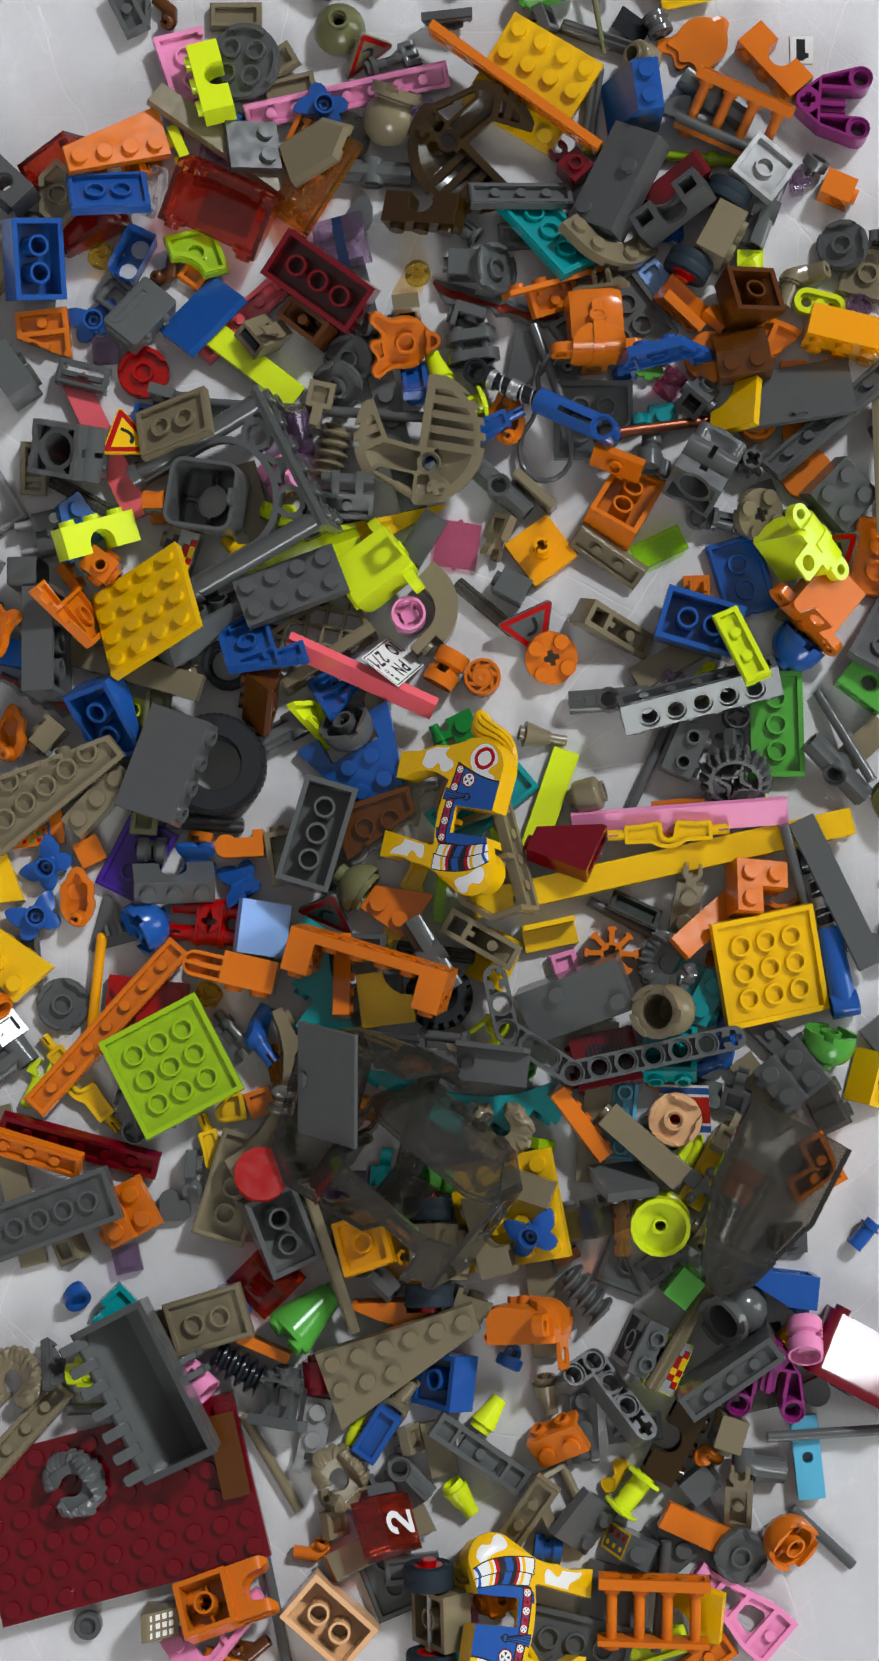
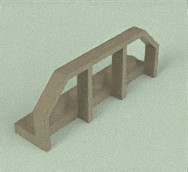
M444 777L433 801L436 815L438 814L439 805L448 783L446 777ZM511 800L506 816L477 812L460 819L463 821L462 826L455 825V830L493 816V827L498 833L501 843V854L498 856L506 863V876L512 885L515 906L493 914L471 901L469 896L457 892L460 904L483 918L494 922L519 913L532 915L540 912V906Z

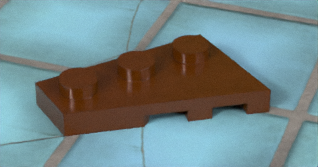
M408 785L354 803L342 843L348 861L384 836L385 830L391 831L417 811Z

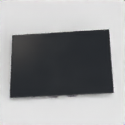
M622 6L611 26L631 41L637 39L645 40L649 31L648 27L644 26L642 19L625 6Z

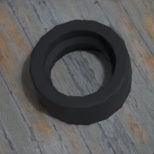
M214 642L208 647L203 656L202 667L205 676L214 687L220 690L234 691L241 689L244 686L240 685L241 675L236 679L228 681L222 680L214 673L212 667L213 660L222 651L220 642Z

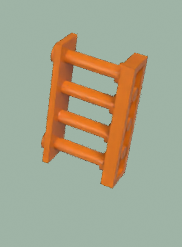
M700 64L695 74V77L700 78L698 81L700 86L687 115L697 119L709 89H713L715 85L724 89L722 92L724 96L711 126L721 129L733 100L740 96L747 99L746 104L748 107L735 136L744 140L757 110L765 107L771 110L770 115L772 118L764 135L773 141L781 121H785L786 117L791 119L796 106ZM675 122L673 127L678 129L676 133L685 138L691 139L692 136H695L737 156L742 154V151L681 124Z
M598 1571V1590H604V1593H606V1632H597V1647H602L607 1651L619 1650V1647L686 1650V1652L691 1654H701L703 1651H710L708 1636H700L701 1597L704 1594H711L709 1575ZM620 1591H631L634 1594L633 1633H617V1594H620ZM648 1592H659L662 1595L661 1634H645V1595H648ZM676 1593H687L690 1596L689 1635H673V1596Z

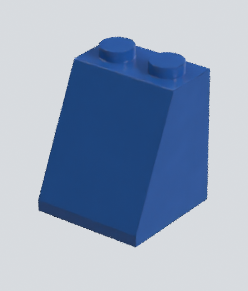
M658 56L631 59L602 85L601 95L607 137L616 120L652 132H659L665 104Z

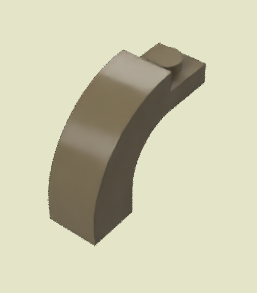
M434 561L419 576L426 587L422 591L430 598L434 605L435 616L428 629L410 646V652L417 658L422 654L427 656L435 648V640L440 644L446 645L455 630L458 618V598L455 587L446 572Z

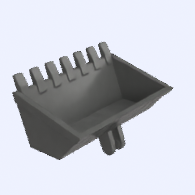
M148 1296L70 1335L73 1342L59 1349L63 1359L78 1352L83 1361V1364L70 1370L69 1373L73 1380H77L89 1373L94 1385L80 1392L82 1400L86 1402L100 1395L105 1405L91 1413L93 1422L98 1423L110 1416L115 1425L114 1428L101 1435L104 1444H109L121 1437L126 1447L112 1456L114 1464L119 1466L132 1459L137 1469L123 1477L126 1487H131L141 1480L146 1486L217 1453V1449L222 1443L190 1381L210 1370L211 1367L209 1363H204L192 1372L187 1373L183 1364L200 1357L203 1354L201 1347L178 1358Z

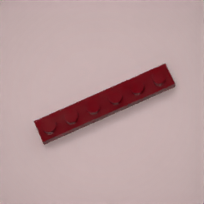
M7 1110L4 1111L0 1127L85 1152L84 1161L101 1166L107 1165L108 1168L134 1175L140 1174L142 1177L153 1180L157 1176L162 1152Z

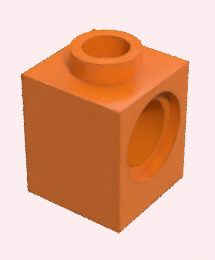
M830 167L816 200L844 212L848 203L853 205L860 190L855 189L859 179Z

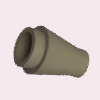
M545 1372L535 1375L532 1387L542 1409V1415L551 1416L557 1414L558 1390L554 1382L555 1374Z

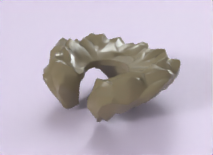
M489 1102L483 1103L474 1109L465 1123L464 1130L467 1140L470 1141L471 1150L473 1152L476 1151V1154L479 1156L482 1155L484 1158H490L492 1161H503L505 1159L510 1160L512 1157H516L519 1153L524 1152L525 1149H529L532 1134L535 1133L536 1129L532 1119L527 1115L526 1109L520 1103L506 1102L504 1104L503 1112L505 1118L510 1123V1130L507 1135L498 1137L493 1136L489 1132V1124L494 1116L491 1104Z
M16 1345L4 1349L0 1348L1 1403H5L13 1394L12 1392H7L5 1386V1377L11 1370H16L22 1377L21 1387L13 1397L17 1408L25 1409L32 1406L40 1396L42 1369L39 1366V1359L34 1353H30L28 1348H23V1346L17 1347Z
M331 1443L328 1447L318 1449L312 1456L311 1480L316 1485L317 1490H322L332 1485L329 1478L333 1470L337 1468L342 1469L347 1475L346 1487L341 1491L331 1493L328 1501L334 1507V1512L344 1513L346 1510H352L361 1504V1499L367 1493L370 1469L367 1468V1462L350 1451L351 1446H345L344 1443H339L337 1446L335 1443Z

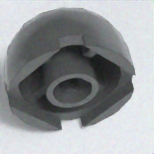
M350 699L332 722L324 714L319 724V731L325 742L333 749L349 753L359 750L368 743L373 735L374 722L368 708L360 700Z

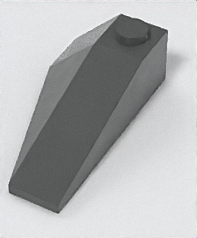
M235 589L210 596L207 599L208 603L198 604L203 627L159 654V659L176 668L185 665L188 660L196 657L242 612Z

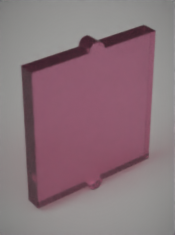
M461 519L458 522L445 520L449 523L435 544L433 561L439 566L450 567L453 571L456 568L475 571L482 525L464 523Z

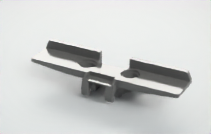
M423 1026L419 1030V1036L356 1028L350 1029V1034L358 1035V1069L415 1075L416 1084L419 1088L427 1089L429 1085L446 1087L447 1091L457 1092L458 1090L456 1080L521 1088L527 1087L531 1049L472 1042L470 1041V1032L463 1031L461 1034L428 1030V1027ZM427 1041L453 1043L457 1046V1052L427 1049ZM411 1048H416L419 1052V1058L414 1063H408L405 1058L406 1052ZM469 1054L472 1058L471 1066L468 1069H461L462 1059Z

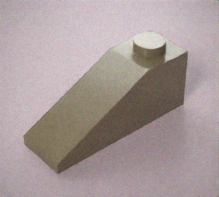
M580 598L569 622L585 632L642 660H645L654 642L652 640L653 634L596 599Z
M453 907L439 930L508 971L511 970L523 947Z

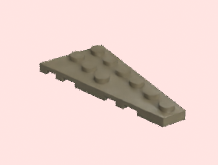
M111 735L103 736L73 749L0 775V856L6 855L126 757V754Z
M472 1301L316 1351L315 1357L341 1429H345L481 1330Z

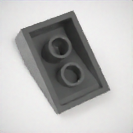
M288 1180L285 1190L278 1198L270 1202H253L245 1197L236 1200L246 1227L272 1280H277L323 1258L293 1181Z

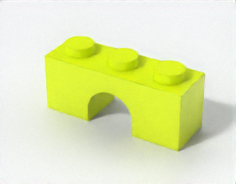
M216 38L185 45L188 54L187 57H183L187 73L192 72L194 77L189 79L192 94H198L199 101H195L198 116H204L207 127L224 123L225 120H236V111L228 82L222 84L210 83L214 78L225 75Z
M121 507L106 510L107 516L99 518L98 513L82 517V523L75 524L74 519L58 523L59 529L50 532L59 562L92 554L91 537L94 532L99 533L104 538L107 549L141 540L132 509L122 511Z

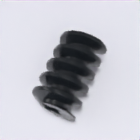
M232 1342L219 1346L209 1361L210 1367L216 1364V1375L225 1370L224 1380L226 1381L234 1376L233 1386L235 1387L243 1382L242 1392L245 1393L252 1388L253 1396L261 1383L260 1378L268 1371V1365L258 1369L259 1359L249 1363L250 1354L248 1352L239 1357L241 1348L238 1346L233 1351H230Z

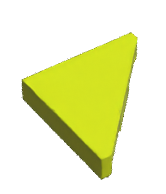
M316 700L293 701L286 704L292 714L321 742L325 749L332 748L325 742L319 731V724L325 713Z

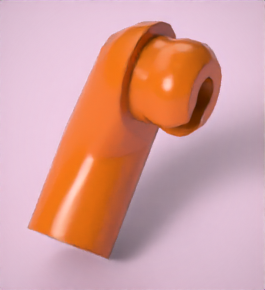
M705 1443L700 1444L693 1453L695 1463L701 1467L708 1466L711 1462L719 1465L724 1459V1456L716 1453V1449Z
M320 1535L309 1546L294 1545L292 1559L317 1562L329 1552L331 1541L323 1540L322 1535Z

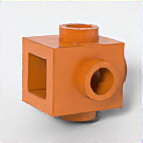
M94 544L92 546L93 553L86 555L78 566L88 575L86 579L94 586L99 588L101 585L107 587L109 584L114 585L115 581L123 575L121 571L124 568L119 562L121 558L110 549H107L105 552Z
M475 1594L473 1596V1603L478 1614L488 1616L491 1620L505 1617V1612L516 1609L517 1598Z

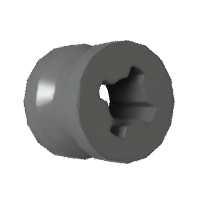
M665 8L655 9L642 18L644 26L648 27L647 35L650 41L665 38L673 31L672 24L667 21L668 13Z

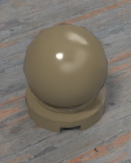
M373 79L370 90L376 92V97L368 102L363 112L362 125L372 142L379 146H397L409 136L414 119L411 108L413 105L420 106L422 95L410 90L407 92L399 89L397 92L396 85Z
M646 985L639 989L632 997L631 1001H633L632 1014H629L634 1029L643 1037L651 1039L675 1038L687 1032L695 1021L696 1006L694 1000L685 989L677 985Z

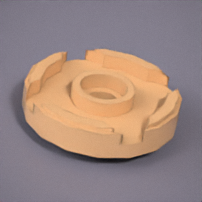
M679 1092L666 1093L657 1098L651 1106L648 1115V1124L653 1136L664 1145L679 1147L692 1142L699 1134L703 1121L701 1109L696 1101L687 1094ZM671 1115H679L680 1122L673 1123Z

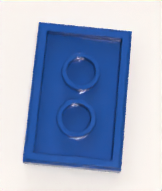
M145 171L82 173L70 176L66 174L71 216L151 213V201Z
M210 278L169 319V324L165 327L162 326L159 331L165 338L193 358L241 310L247 301L241 294L219 278Z
M739 536L704 548L720 599L746 606L747 610L744 618L779 607L769 593L773 585L764 557L755 547L752 540Z

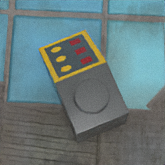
M613 1520L611 1525L607 1527L600 1546L622 1562L647 1573L653 1566L661 1542Z

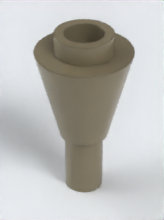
M528 721L525 722L524 726H519L517 741H521L522 747L549 744L566 746L568 739L565 735L553 734Z

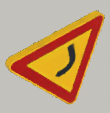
M118 409L106 439L104 454L140 455L136 424L124 410Z

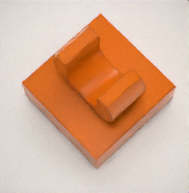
M710 575L683 576L682 588L711 596Z

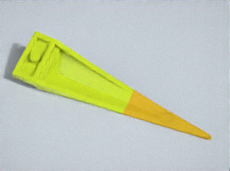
M446 505L427 507V509L436 513L444 509ZM425 508L378 517L377 519L382 526H388L391 532L395 534L416 523ZM370 520L341 525L344 532L340 534L326 532L311 541H304L303 539L246 574L254 573L332 543L337 559H339L373 533L367 525Z

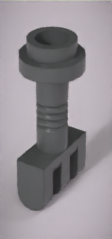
M411 39L398 43V53L390 55V57L375 60L374 56L367 57V60L363 61L366 76L378 75L379 70L403 63L404 68L423 65L421 58L414 59L419 56L418 49H412L416 46L414 40Z

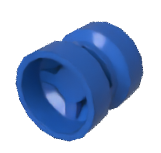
M535 1533L532 1556L541 1561L546 1559L551 1564L560 1565L563 1541L555 1536L546 1539L544 1534Z

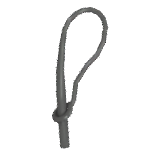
M538 322L531 323L528 328L541 359V364L535 376L536 390L539 391L541 389L540 377L546 372L553 392L564 396L560 379L553 364L555 359L551 358V352L548 351ZM532 412L531 418L525 425L524 433L517 445L519 466L535 482H555L566 475L573 463L574 440L572 429L564 426L569 449V458L564 469L553 477H536L524 465L522 454L525 434L535 421L537 415Z

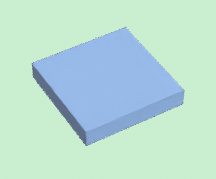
M239 898L232 952L283 958L288 940L292 905Z

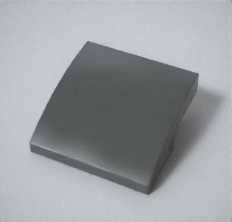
M594 1557L590 1558L587 1569H593L591 1598L581 1597L578 1614L606 1621V1593H604V1590H598V1571H644L624 1564L616 1565ZM620 1591V1594H617V1624L634 1627V1594L631 1591Z

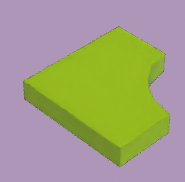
M213 225L163 236V243L171 263L181 262L191 265L200 272L203 279L229 274V266Z

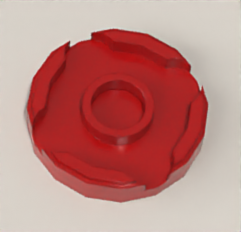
M143 347L137 354H132L128 351L122 356L117 366L118 379L122 389L129 396L136 399H151L147 392L150 381L167 386L170 380V369L165 357L158 350L151 347Z
M266 1147L252 1148L244 1152L237 1160L234 1169V1184L238 1192L247 1200L253 1202H270L278 1198L285 1190L289 1178L288 1166L284 1158L275 1150Z

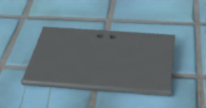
M848 357L773 369L771 378L762 380L759 426L746 429L745 431L857 414L858 410Z
M299 1021L298 1132L354 1150L358 1148V1035Z

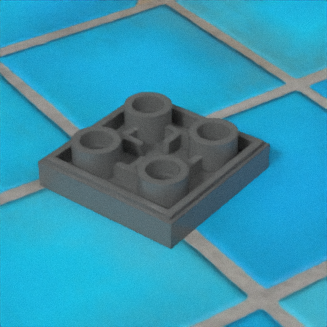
M638 1161L587 1167V1176L609 1203L619 1204L624 1200L632 1199L643 1201L648 1197L658 1196V1185Z

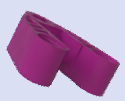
M858 66L821 75L798 92L793 104L796 106L794 116L818 137L851 149L862 147L869 135L870 124L863 117L846 116L845 107L846 99H861L868 93L873 81L871 70L864 66ZM854 80H861L865 85L859 86L855 84ZM851 130L860 131L862 136L853 135Z
M774 1335L775 1343L785 1355L786 1360L760 1377L758 1389L767 1394L775 1392L778 1372L780 1371L777 1385V1406L782 1418L786 1422L791 1424L798 1423L806 1414L801 1373L798 1366L788 1359V1349L782 1339ZM758 1380L725 1402L730 1414L742 1417L750 1412ZM736 1397H743L738 1402L732 1401ZM789 1404H796L793 1408H786Z

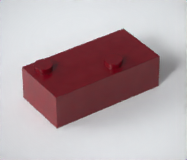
M290 227L260 271L265 277L349 335L354 333L364 314L369 310L381 291L300 232Z

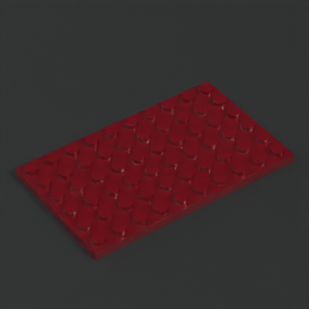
M233 1391L211 1396L202 1405L208 1416L234 1411L251 1494L223 1501L214 1455L146 1486L141 1480L131 1487H126L123 1477L137 1469L132 1459L119 1466L114 1464L112 1456L126 1448L121 1437L109 1444H104L101 1438L102 1434L115 1427L114 1423L32 1444L0 1480V1616L3 1628L187 1579L253 1556H272ZM76 1448L77 1451L83 1449L84 1453H90L92 1457H97L98 1462L101 1463L102 1469L105 1471V1485L108 1489L105 1493L107 1497L96 1508L95 1514L69 1519L67 1517L63 1518L58 1510L55 1509V1505L59 1499L68 1496L73 1497L81 1492L82 1480L75 1474L66 1475L56 1491L45 1493L44 1488H42L41 1480L47 1460L53 1454Z

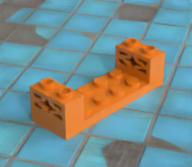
M306 923L291 926L280 965L281 969L287 970L288 976L303 979V976L309 977L311 974L318 973L324 952L333 955L346 953L348 954L347 959L361 963H363V960L374 962L373 966L379 969L389 970V968H396L400 970L399 974L409 978L419 976L410 1008L417 1010L416 1014L433 1018V1015L438 1016L447 1011L458 972L457 968Z

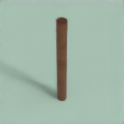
M711 415L700 416L696 421L691 418L622 426L620 427V438L697 428L702 421L710 423Z

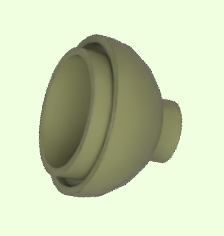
M335 3L325 7L318 14L314 24V36L317 44L323 51L334 56L351 54L350 49L354 48L356 44L354 38H358L361 32L366 33L365 23L361 14L354 7L344 3ZM338 19L344 22L341 25L334 24V22Z
M342 864L332 877L331 881L337 885V897L342 908L347 913L352 910L358 911L371 890L379 883L381 877L378 875L379 869L371 864H358L349 868Z

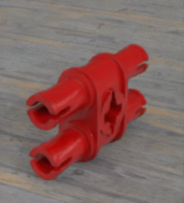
M224 898V900L215 899V902L177 903L184 906L172 905L173 913L196 915V922L194 925L171 923L170 929L180 931V933L170 932L169 937L174 940L192 941L195 946H200V944L218 946L219 949L225 948L227 945L233 946L235 930L228 929V921L230 919H237L239 903L229 908L226 905L227 898ZM208 920H217L216 925H207Z

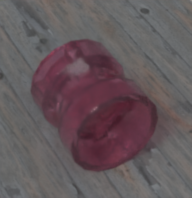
M668 365L663 371L661 379H656L652 384V389L665 401L672 402L677 396V391L684 386L688 379L678 368Z

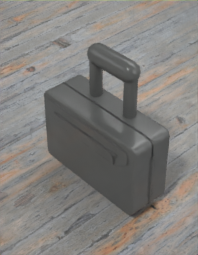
M143 277L130 291L118 283L116 279L111 278L94 295L95 302L109 311L104 318V331L107 333V336L132 354H137L146 344L150 345L153 341L152 338L162 326H167L169 319L176 313V300L148 277ZM114 289H117L125 297L113 307L105 299Z

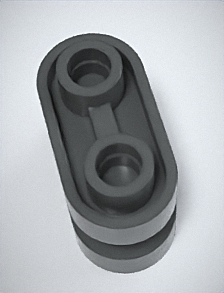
M488 322L478 323L473 328L464 329L461 326L450 328L448 333L444 335L445 347L454 349V352L447 355L449 368L461 369L466 361L475 357L483 359L487 364L499 361L501 359L499 347L490 346V343L497 339L496 328L490 326ZM480 345L478 348L464 349V347Z

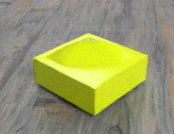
M737 249L736 266L763 267V250Z

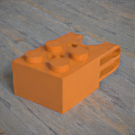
M196 949L188 951L182 959V967L187 974L224 983L223 989L241 993L242 988L251 990V996L268 999L269 994L275 995L281 972V963L227 950H225L223 956Z
M253 1556L172 1584L184 1640L197 1644L278 1614L280 1611L279 1602L269 1597L253 1600L250 1595L251 1583L258 1576L268 1571L269 1563L267 1557Z

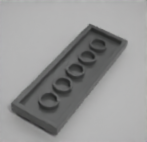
M108 1166L99 1167L0 1204V1263L125 1217Z

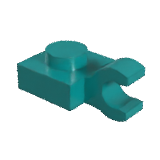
M674 402L648 405L647 413H632L631 425L676 420Z
M381 1148L380 1165H371L369 1186L397 1183L398 1167H391L393 1148Z
M119 1281L100 1299V1303L104 1307L91 1316V1322L95 1323L134 1303L138 1299Z

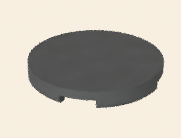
M238 23L229 26V29L222 32L216 38L225 75L214 78L210 83L222 84L228 82L233 102H248L264 95L275 83L281 67L280 50L273 37L258 25Z

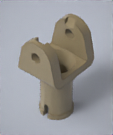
M413 1378L380 1403L385 1405L388 1402L401 1412L399 1415L403 1417L402 1423L410 1409L408 1401L421 1383L416 1378Z

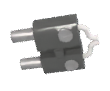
M55 508L31 514V520L14 523L16 532L34 529L37 538L36 546L20 549L22 556L40 554L42 559L57 556L50 532L59 529Z

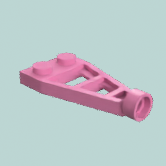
M704 1560L700 1561L690 1573L710 1575L711 1588L721 1591L724 1587H728L740 1595V1599L730 1610L725 1608L724 1623L741 1648L756 1661H768L799 1625L776 1602L740 1583L735 1584L727 1581ZM745 1605H752L764 1613L763 1619L751 1632L746 1631L737 1618L738 1613Z
M258 1586L250 1591L253 1600L267 1598ZM251 1624L233 1630L230 1634L224 1633L219 1635L218 1645L208 1656H203L196 1644L184 1640L181 1626L179 1635L165 1638L159 1643L171 1661H223Z

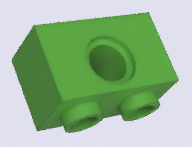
M851 660L833 685L872 715L875 714L877 716L879 714V674ZM862 678H868L873 682L872 690H866L862 687Z
M678 1262L671 1270L672 1274L666 1277L660 1284L659 1289L683 1310H686L706 1284L700 1280L703 1275L687 1262L683 1266Z

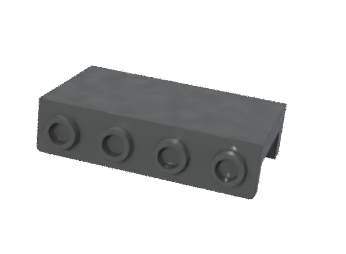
M152 703L114 804L125 810L181 828L182 823L188 817V807L191 799L198 791L200 775L207 767V757L210 749L217 741L218 727L208 721Z
M766 1319L761 1328L749 1334L740 1345L733 1349H729V1346L724 1347L681 1377L677 1386L678 1401L694 1423L786 1360L785 1355L775 1343L774 1335H778Z

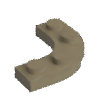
M577 213L563 221L557 229L584 256L601 266L605 263L617 266L619 271L637 269L655 258L660 251L657 247L652 248L639 234L623 243L606 240L597 234Z

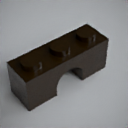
M386 190L381 221L389 231L396 234H402L404 231H413L419 235H427L430 232L450 237L452 234H462L468 204L460 194L435 192L432 205L427 210L418 212L419 200L411 191Z
M677 1394L665 1419L669 1424L679 1429V1440L670 1448H662L652 1443L640 1466L641 1471L672 1488L674 1482L679 1483L685 1472L683 1465L687 1457L691 1459L698 1447L696 1440L699 1434H704L710 1424L711 1419L708 1418L710 1413L694 1423L678 1401Z

